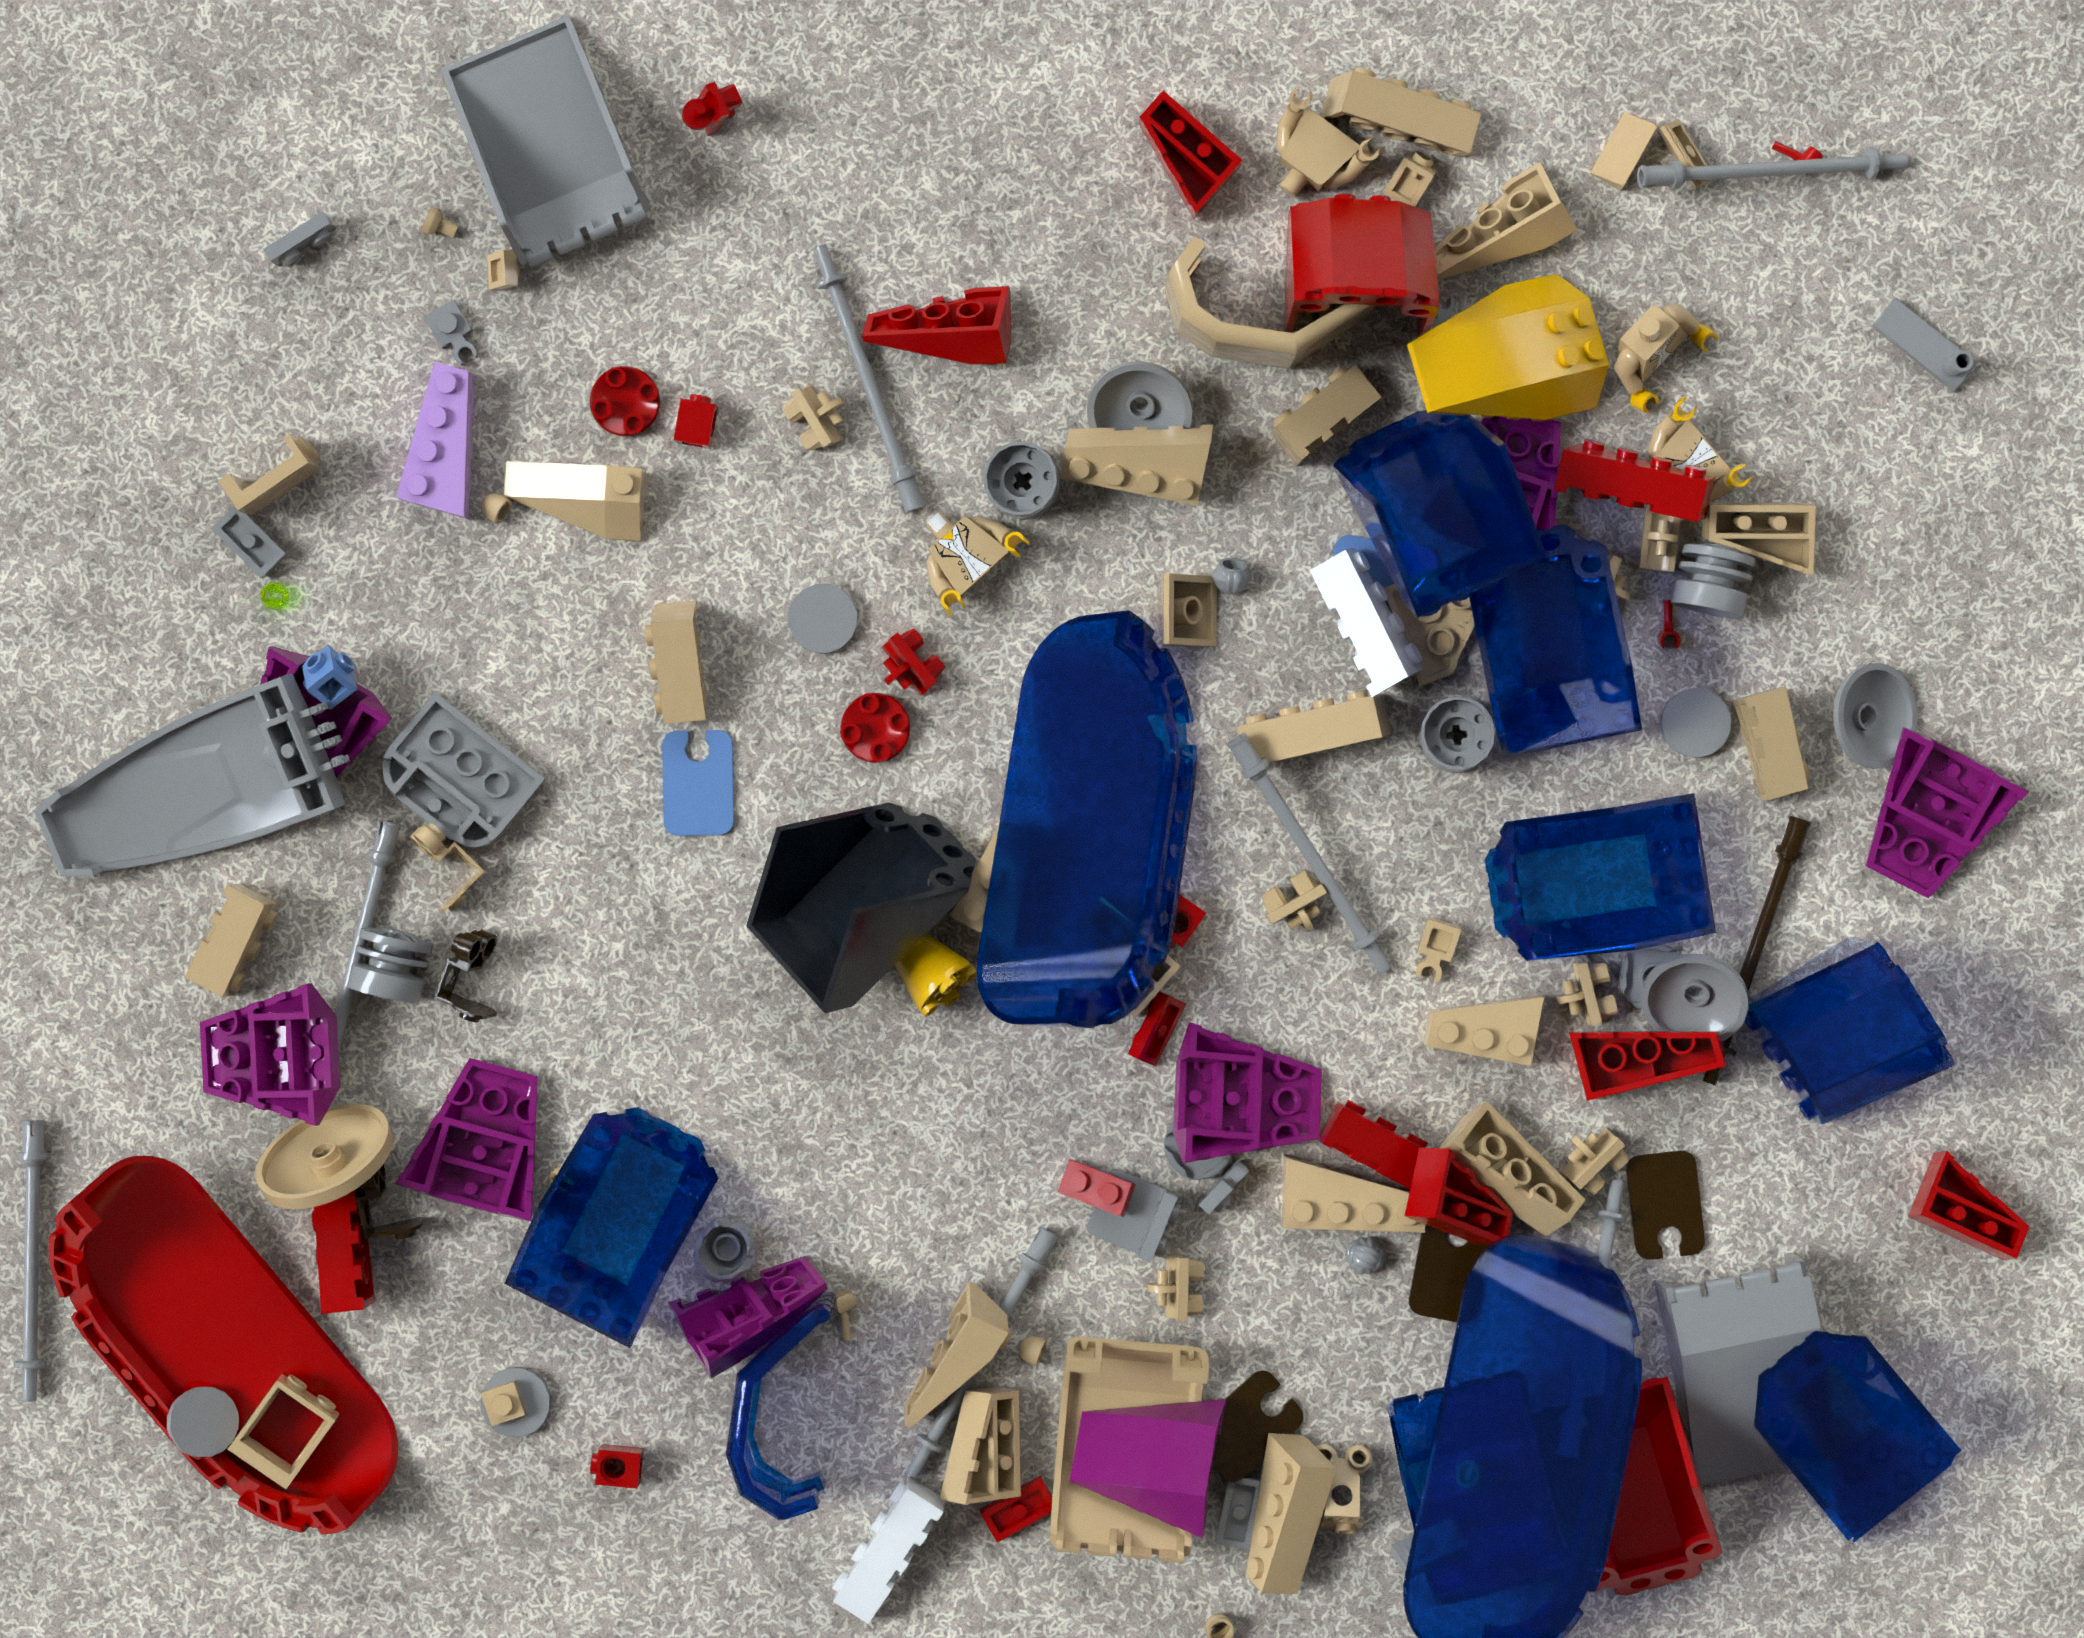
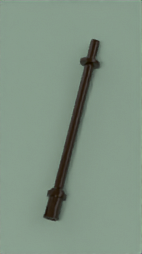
M1789 817L1781 845L1776 846L1775 852L1778 853L1779 862L1739 974L1746 985L1747 991L1750 989L1792 865L1797 863L1798 860H1802L1804 855L1801 853L1812 823L1797 817ZM1732 1035L1722 1042L1725 1054L1736 1056L1737 1052L1729 1048ZM1722 1067L1706 1071L1703 1081L1716 1086Z

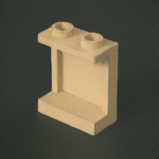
M288 433L283 439L292 450V457L249 486L244 479L230 473L218 482L238 511L253 516L321 469L316 462L320 455L309 440L305 441L303 437L297 438Z

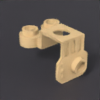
M433 823L426 826L423 825L409 836L422 852L436 863L453 850L475 872L438 909L439 912H444L447 909L452 912L467 898L464 895L466 890L485 871L456 842H452L445 847L442 841L446 836Z
M1319 1444L1315 1447L1320 1452L1329 1454L1330 1462L1337 1470L1318 1529H1335V1533L1339 1535L1356 1534V1530L1362 1529L1364 1525V1520L1359 1519L1360 1476L1370 1470L1373 1462L1372 1454L1368 1448L1355 1445L1347 1450L1344 1458H1338L1337 1452L1332 1446ZM1356 1453L1362 1454L1365 1457V1462L1362 1464L1355 1463L1353 1455ZM1345 1486L1350 1489L1352 1501L1348 1505L1340 1506L1333 1501L1332 1491L1336 1487Z

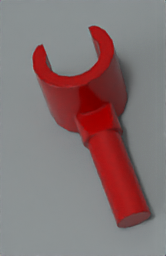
M1777 141L1774 142L1771 148L1792 158V160L1823 158V155L1812 146H1809L1803 154Z
M1663 600V630L1658 634L1657 641L1660 647L1664 649L1665 636L1673 634L1675 638L1674 648L1677 649L1680 646L1681 638L1674 631L1671 600Z

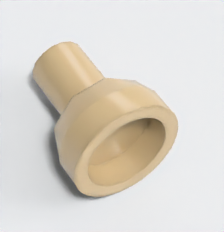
M431 206L420 232L435 234L438 231L454 238L459 225L443 219L442 212L438 208Z

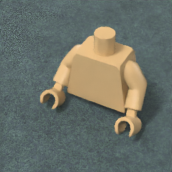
M1300 85L1295 86L1290 94V104L1287 105L1278 123L1276 149L1281 155L1279 163L1289 170L1288 174L1279 184V187L1293 198L1297 197L1306 183L1315 190L1320 191L1323 187L1334 189L1354 181L1369 165L1370 160H1374L1384 151L1382 146L1375 153L1370 152L1368 143L1374 137L1367 138L1359 145L1307 107L1312 100L1313 93L1310 91L1306 100L1298 99L1296 92Z

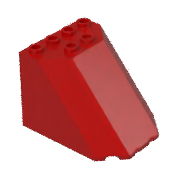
M1338 194L1334 198H1325L1290 206L1287 226L1283 332L1292 333L1298 311H1324L1329 308L1330 303L1401 306L1402 314L1417 317L1416 338L1429 331L1439 310L1431 213L1401 201H1391L1390 197L1382 195L1372 196L1370 200L1356 199L1351 194Z
M1668 1376L1650 1378L1641 1384L1627 1388L1618 1387L1602 1395L1585 1397L1583 1413L1586 1416L1585 1419L1588 1420V1426L1583 1429L1579 1459L1562 1457L1556 1454L1563 1425L1559 1422L1560 1416L1569 1409L1570 1403L1559 1407H1546L1540 1412L1531 1414L1558 1525L1587 1590L1599 1591L1603 1588L1612 1587L1615 1594L1628 1596L1643 1590L1673 1584V1582L1680 1580L1684 1581L1695 1578L1703 1571L1701 1564L1704 1561L1715 1560L1723 1553Z

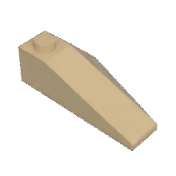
M1541 162L1505 183L1501 187L1505 193L1491 206L1486 202L1477 209L1480 215L1471 225L1458 226L1434 248L1436 270L1440 279L1548 248L1578 230Z
M506 461L504 496L605 539L641 541L646 471L643 468Z
M971 1281L967 1283L947 1318L951 1323L945 1341L938 1338L933 1347L934 1352L930 1361L931 1369L927 1367L922 1369L904 1406V1426L913 1427L992 1361L998 1349L1003 1350L1009 1342L1011 1331L1008 1328L1007 1314Z

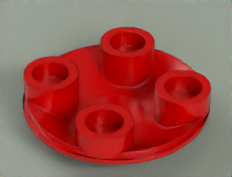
M629 366L612 367L604 372L594 383L590 394V408L596 422L607 432L617 436H633L645 431L655 421L660 408V395L651 377L640 369Z
M866 693L855 699L845 710L841 721L840 734L847 749L857 758L871 763L885 762L896 757L906 746L910 736V719L905 708L895 698L882 693Z

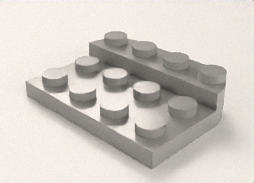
M436 692L433 693L393 741L383 757V778L392 796L427 824L433 823L450 842H456L461 848L473 851H480L497 842L501 838V834L545 782L543 776Z

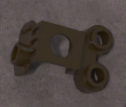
M483 929L480 931L474 930L471 933H458L452 942L451 952L455 953V957L447 959L433 998L452 1006L460 1012L459 1016L467 1021L478 1023L480 1019L483 1020L497 1016V1012L494 1009L452 993L461 969L467 972L482 969L485 960L494 951L497 936ZM453 969L452 978L449 981V983L445 986L447 976Z
M383 1164L369 1180L357 1188H362V1191L356 1197V1203L364 1239L382 1235H395V1239L412 1237L416 1235V1230L420 1229L426 1221L425 1217L401 1220L373 1227L368 1199L381 1197L387 1190L385 1184L386 1172Z

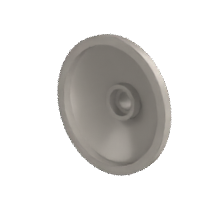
M1144 361L1123 363L1106 371L1094 384L1087 404V418L1090 428H1115L1116 431L1133 430L1134 427H1147L1148 430L1168 429L1169 426H1183V429H1190L1193 415L1191 397L1184 383L1165 367ZM1139 397L1145 398L1147 403L1139 404L1136 402V399Z
M1882 663L1864 664L1851 671L1843 680L1836 695L1833 712L1834 727L1842 749L1852 761L1862 767L1881 769L1893 765L1902 728L1905 727L1916 732L1918 721L1914 693L1908 681L1898 670Z
M1691 953L1666 959L1649 973L1642 988L1641 1005L1646 1020L1655 1031H1720L1721 1039L1724 1041L1735 1034L1745 1021L1749 997L1743 979L1730 965L1712 956ZM1691 986H1699L1701 989L1696 990Z

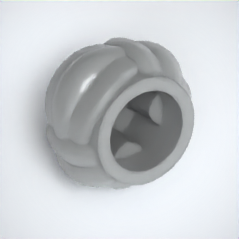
M1225 558L1213 570L1212 578L1215 585L1223 593L1235 595L1247 587L1248 582L1252 578V573L1249 570V566L1243 560Z
M1371 1236L1353 1240L1346 1248V1259L1350 1267L1359 1275L1371 1274L1379 1270L1385 1263V1253L1381 1248V1244Z

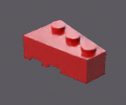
M1164 90L1141 114L1139 118L1141 130L1191 216L1195 219L1238 171L1243 160Z
M1350 1100L1345 1105L1337 1101L1320 1133V1142L1410 1189L1419 1148H1426L1428 1142L1412 1133H1409L1407 1138L1395 1133L1397 1125L1380 1116L1376 1122L1364 1116L1367 1109Z
M1419 1148L1404 1216L1474 1244L1506 1246L1513 1211L1489 1187H1483L1474 1178L1475 1174L1469 1168H1463L1454 1159L1456 1155L1450 1149Z
M1947 1150L1933 1154L1908 1215L1911 1219L2001 1260L2017 1259L2030 1227L1997 1196H1993L1984 1188L1972 1173L1969 1174L1960 1166Z

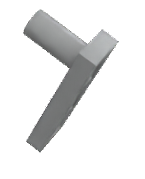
M1897 298L1892 299L1871 326L1952 392L1959 387L1977 364L1970 352L1960 350Z

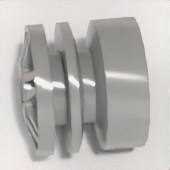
M1025 441L1010 442L998 448L988 459L983 473L984 489L990 501L1007 516L1020 520L1036 519L1049 512L1058 501L1062 488L1061 479H1059L1060 471L1055 461L1038 445ZM1021 474L1026 478L1030 475L1033 477L1029 481L1031 488L1027 491L1023 487L1018 490L1016 489V486L1019 484L1017 477Z
M1711 543L1698 545L1684 544L1682 554L1696 559V562L1681 561L1679 568L1693 574L1692 580L1675 581L1671 604L1705 614L1743 619L1749 595L1734 589L1735 583L1752 582L1753 576L1738 571V568L1754 569L1757 559L1743 554L1737 549Z
M1453 696L1440 700L1429 709L1420 726L1419 742L1424 756L1433 766L1444 772L1462 773L1474 769L1488 756L1494 745L1495 727L1491 715L1482 704L1469 697ZM1453 727H1458L1459 732L1466 734V738L1461 739L1460 745H1454V741L1446 737V734L1452 732Z
M361 928L359 937L372 941L374 944L373 947L356 945L355 950L362 955L370 957L369 964H352L347 987L386 999L418 1004L425 980L410 972L412 967L426 968L429 966V961L415 957V952L431 954L433 944L423 941L415 934L392 928Z

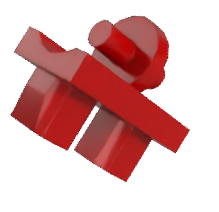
M714 81L704 86L697 99H691L685 104L682 109V119L686 126L693 130H703L706 128L705 131L710 136L719 131L725 120L735 115V108L740 107L743 102L734 83L718 89Z
M913 628L901 635L897 632L882 646L889 656L883 664L891 673L884 679V682L890 685L897 680L904 690L912 685L922 696L937 682L936 679L945 669V665L934 654L924 662L920 661L914 652L924 644V641L916 629Z

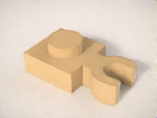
M1428 917L1417 952L1425 954L1426 957L1418 962L1416 977H1421L1422 970L1425 967H1432L1436 972L1433 982L1438 983L1441 980L1442 966L1440 962L1441 960L1452 961L1462 927Z

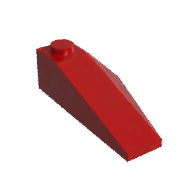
M1010 287L972 288L964 290L965 298L945 303L944 297L940 296L932 298L933 303L922 309L915 310L912 305L908 304L868 314L862 334L863 342L972 365L1006 363L1011 345Z

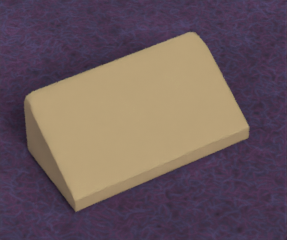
M1624 112L1590 174L1620 191L1626 184L1658 126Z
M1676 119L1660 127L1658 133L1674 160L1680 161L1685 167L1708 166L1680 120ZM1711 180L1688 181L1693 191H1696Z

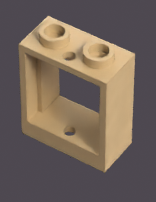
M281 1374L228 1450L287 1489L340 1413L334 1410L336 1405L322 1395L315 1397L305 1390L307 1386L299 1378L293 1375L286 1377ZM280 1390L324 1419L292 1465L248 1436Z

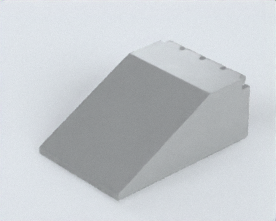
M570 15L441 69L498 222L521 265L529 263L532 268L554 258L551 250L557 248L560 255L584 246L586 245L584 236L588 234L593 242L619 230L616 222L621 220L626 228L647 219L646 212L651 211V206Z
M1793 1253L1784 1254L1786 1265L1774 1267L1775 1281H1771L1768 1269L1740 1274L1741 1288L1736 1287L1734 1276L1705 1281L1707 1295L1701 1294L1699 1283L1673 1288L1662 1279L1654 1280L1682 1420L1702 1485L1834 1459L1821 1325L1811 1276L1807 1274L1805 1260Z

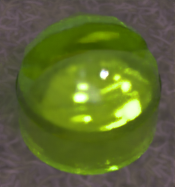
M270 582L262 588L260 599L266 608L281 610L288 604L290 593L283 584ZM266 592L281 593L282 600L265 598Z

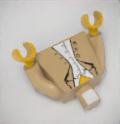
M1655 304L1652 305L1619 341L1616 362L1614 364L1615 372L1627 392L1632 394L1630 397L1631 405L1647 414L1649 413L1646 409L1647 401L1657 405L1659 399L1656 394L1642 388L1643 382L1684 341L1687 334L1690 335V340L1705 352L1709 351L1704 346V342L1708 337L1712 336L1715 340H1718V335L1706 325L1700 324L1680 304H1670L1662 309Z
M1682 396L1674 406V411L1669 412L1654 428L1647 450L1650 461L1652 456L1672 460L1673 467L1685 469L1686 465H1692L1706 469V475L1716 477L1710 501L1719 499L1733 491L1735 487H1743L1753 480V476L1747 480H1741L1738 477V470L1745 467L1746 464H1739L1732 470L1690 421L1697 410V405L1690 412H1685L1681 409L1680 405L1687 398Z
M941 511L936 513L925 524L938 539L928 549L931 555L928 557L926 565L930 586L941 600V605L947 615H953L950 611V606L953 603L958 602L965 608L966 604L962 596L1009 554V551L1015 557H1021L1015 550L1016 546L1021 542H1025L1029 546V540L1020 532L1012 531L999 521L981 516H974L970 519L964 516L953 525Z

